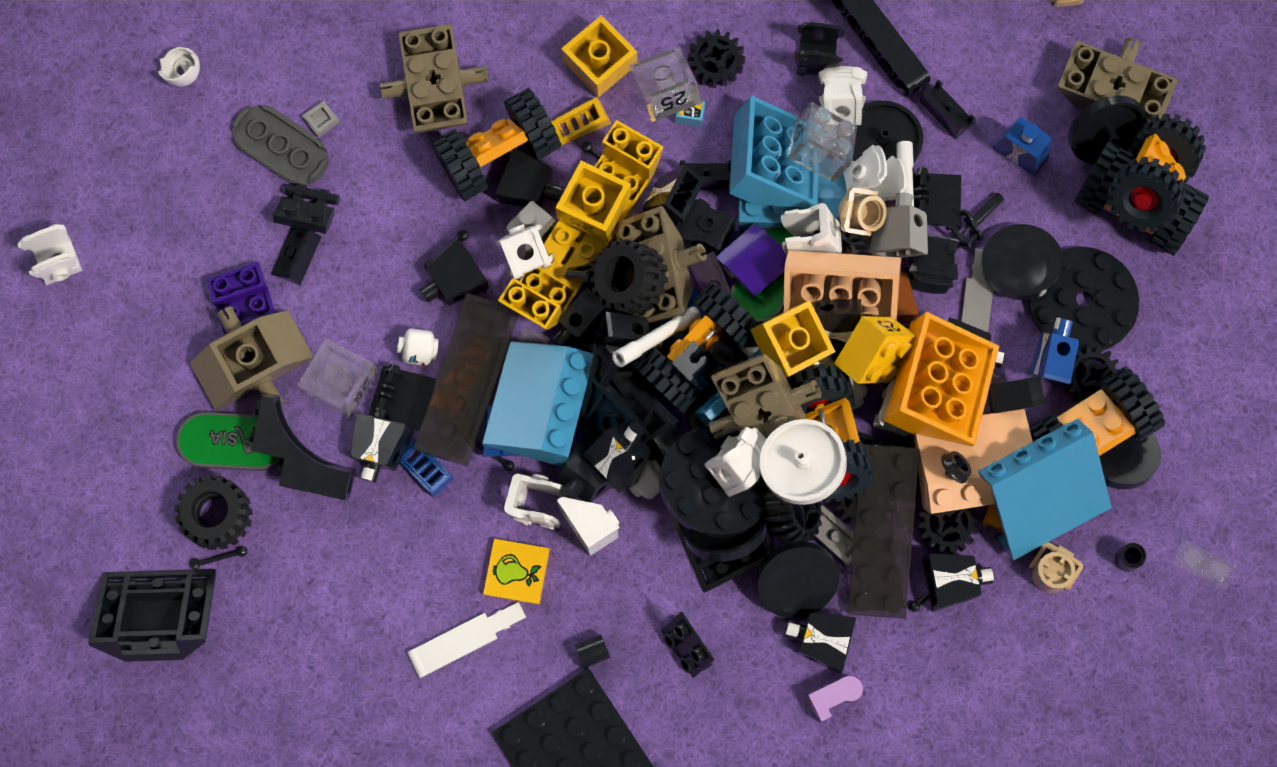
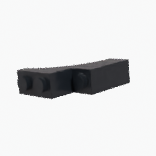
M266 394L262 396V399H258L255 407V415L258 416L256 427L252 428L249 442L253 443L251 451L284 458V461H280L277 470V477L280 478L279 486L341 500L349 498L356 469L324 460L301 443L287 423L281 406L280 396Z

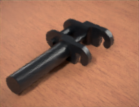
M995 193L973 216L969 211L963 209L960 215L966 216L963 219L966 223V228L959 233L953 225L948 224L945 227L947 231H951L948 235L951 238H959L962 249L970 251L972 249L971 244L976 239L981 240L983 238L981 231L977 227L1004 201L1003 196L1000 193ZM970 231L972 236L967 240L964 235Z

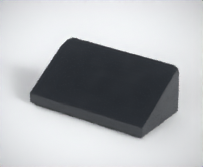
M291 227L271 275L301 285L321 236L314 231Z

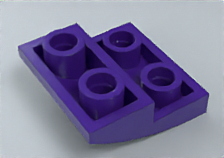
M755 223L714 259L731 279L735 277L747 293L754 298L784 272L787 255L783 248Z
M259 262L206 279L217 313L222 310L229 319L225 308L232 306L242 326L259 317L276 313ZM221 323L223 332L227 333L223 324Z

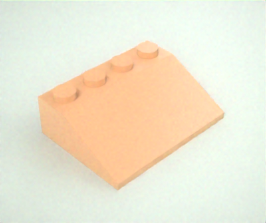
M788 250L784 270V312L809 300L813 307H815V302L818 300L862 299L860 319L862 316L892 317L897 321L901 258Z
M1025 409L983 414L974 446L913 433L922 508L933 514L995 504L991 488L979 476L978 470L1033 442ZM957 451L967 459L971 467V474L966 483H958L950 476L945 475L946 470L941 462L943 453Z

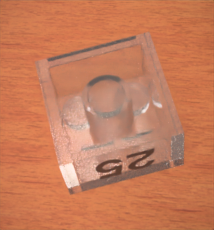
M680 46L629 65L635 86L651 122L702 103L697 82Z
M811 102L794 121L788 158L835 182L852 164L857 126L831 113L826 108Z
M325 338L297 386L303 394L351 419L377 375L378 369L373 362Z

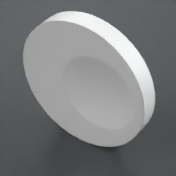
M799 419L779 426L768 436L760 453V470L766 485L777 497L793 504H812L827 498L839 487L846 473L847 457L841 439L829 426L815 420Z

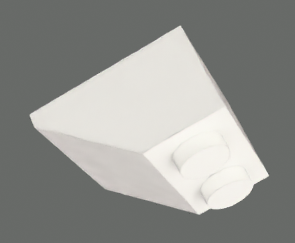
M565 497L557 500L560 511L590 556L618 538L619 521L611 509L605 511L602 505Z

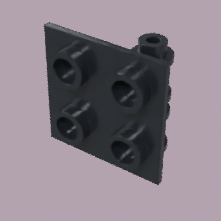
M925 167L917 168V172L913 173L914 207L926 213L927 225L947 226L951 224L954 227H960L961 175L930 174Z
M389 364V367L383 365L368 416L406 424L413 430L421 431L436 379L400 370V367L394 364Z
M681 611L661 632L663 633L665 644L670 649H674L680 658L681 668L686 673H690L692 678H694L701 671L711 667L715 659Z

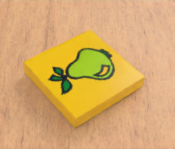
M494 539L483 595L540 605L550 548Z

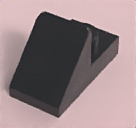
M1036 376L991 384L988 390L991 413L1045 404L1041 377Z

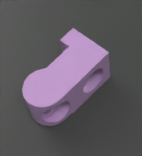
M847 676L809 694L807 699L819 723L832 717L829 709L843 702H855L860 698L863 686L856 677Z

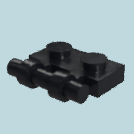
M286 184L285 195L293 196V198L281 197L273 214V222L326 234L334 217V208L328 207L327 204L337 206L340 195L332 194L330 190L320 189V191L309 189L303 184H297L296 186ZM304 199L313 200L317 202L316 204L305 202Z

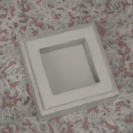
M324 100L302 115L318 138L340 123Z

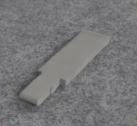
M975 248L974 262L971 268L972 279L966 278L961 322L988 332L993 289L985 280L982 272L983 249Z

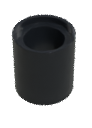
M1128 543L1115 554L1117 567L1125 572L1136 570L1146 561V551L1137 543ZM1125 551H1130L1135 555V564H1130L1125 560Z
M601 634L575 644L584 669L611 658Z

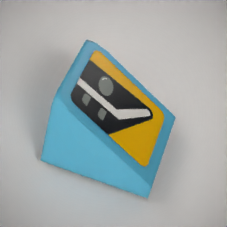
M681 98L679 103H682L686 98ZM687 99L684 104L678 105L675 123L701 127L706 102Z

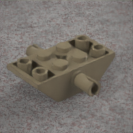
M452 24L399 32L405 77H403V80L381 82L382 99L386 100L400 96H407L409 98L415 133L468 125L463 89L466 85L489 82L486 65L463 70L462 67H459Z
M1126 38L1119 56L1076 40L1057 89L1074 107L1082 110L1106 97L1117 95L1131 97L1141 105L1147 120L1151 121L1153 116L1158 115L1161 119L1163 114H1165L1178 79L1134 63L1141 47V42L1137 39L1132 48H1130L1134 38Z
M662 206L617 222L615 225L617 241L620 242L621 239H627L654 248L658 251L657 254L662 255L664 258L662 264L667 265L668 269L665 272V276L668 277V283H664L663 287L666 291L664 295L660 294L659 296L661 301L657 305L652 304L653 309L649 311L643 310L642 314L633 313L632 315L646 317L650 325L685 313L693 292L688 266L706 260L707 255H700L706 252L703 245L696 244L685 249L682 236ZM634 265L630 266L625 274V289H628L634 280Z
M232 306L225 308L229 319L222 310L218 312L217 317L223 324L227 335L210 343L190 362L215 411L255 390L259 391L261 397L266 394L280 396L273 383L274 380L314 359L312 352L288 310L259 317L242 326ZM248 354H252L253 356H255L253 361H247ZM280 396L281 405H282V404L284 403V400H283V399L281 398V396Z
M761 354L711 376L730 415L716 421H711L709 423L711 433L716 432L713 434V437L719 439L737 430L741 432L744 427H749L750 429L756 428L767 439L779 426L793 420L807 419L801 405L816 398H821L819 386L815 388L817 382L812 380L807 384L792 389L781 367L767 355Z

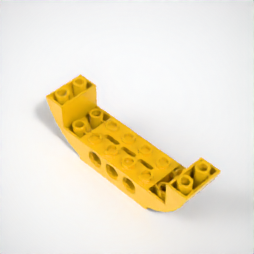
M616 120L602 141L603 154L594 167L631 183V196L617 221L620 222L633 217L656 171L663 146ZM559 220L544 243L547 254L554 253L552 265L544 269L539 267L526 272L520 281L512 278L498 299V302L545 330L554 327L559 322L560 316L589 285V283L567 281L565 278L566 272L576 266L593 261L605 246L611 247V242L617 241L615 227L607 242Z

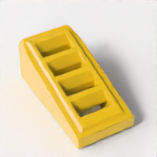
M597 97L551 121L559 136L561 146L612 124L601 101ZM591 110H596L599 116L598 119L594 120L590 112ZM585 114L589 124L585 125L580 115ZM573 118L576 119L580 128L576 131L571 122ZM564 122L566 123L570 134L567 136L565 135L560 125Z

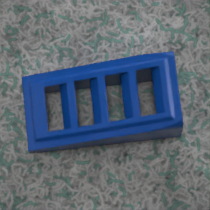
M417 439L407 447L400 463L434 498L454 480V477ZM418 448L421 452L408 463L405 459ZM423 457H426L428 460L415 470L413 467ZM433 464L435 467L426 476L422 477L420 474ZM440 471L442 475L430 485L428 481Z

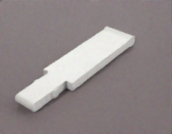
M519 602L504 610L497 611L496 614L488 618L483 613L410 650L407 654L420 679L498 639L495 633L510 628L511 625L525 619L526 615Z

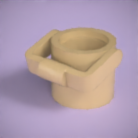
M858 188L847 189L846 195L838 207V217L843 232L871 236L870 231H876L881 228L887 216V209L884 201L877 197V191Z
M1047 542L1039 548L1028 567L1033 569L1032 579L1041 591L1056 593L1063 589L1067 592L1082 571L1083 564L1074 558V553L1061 545L1056 547L1052 543ZM1046 547L1053 551L1039 560Z

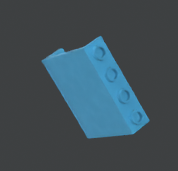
M1078 418L978 470L979 476L991 488L1004 534L997 537L998 541L1013 560L1112 508L1094 433Z

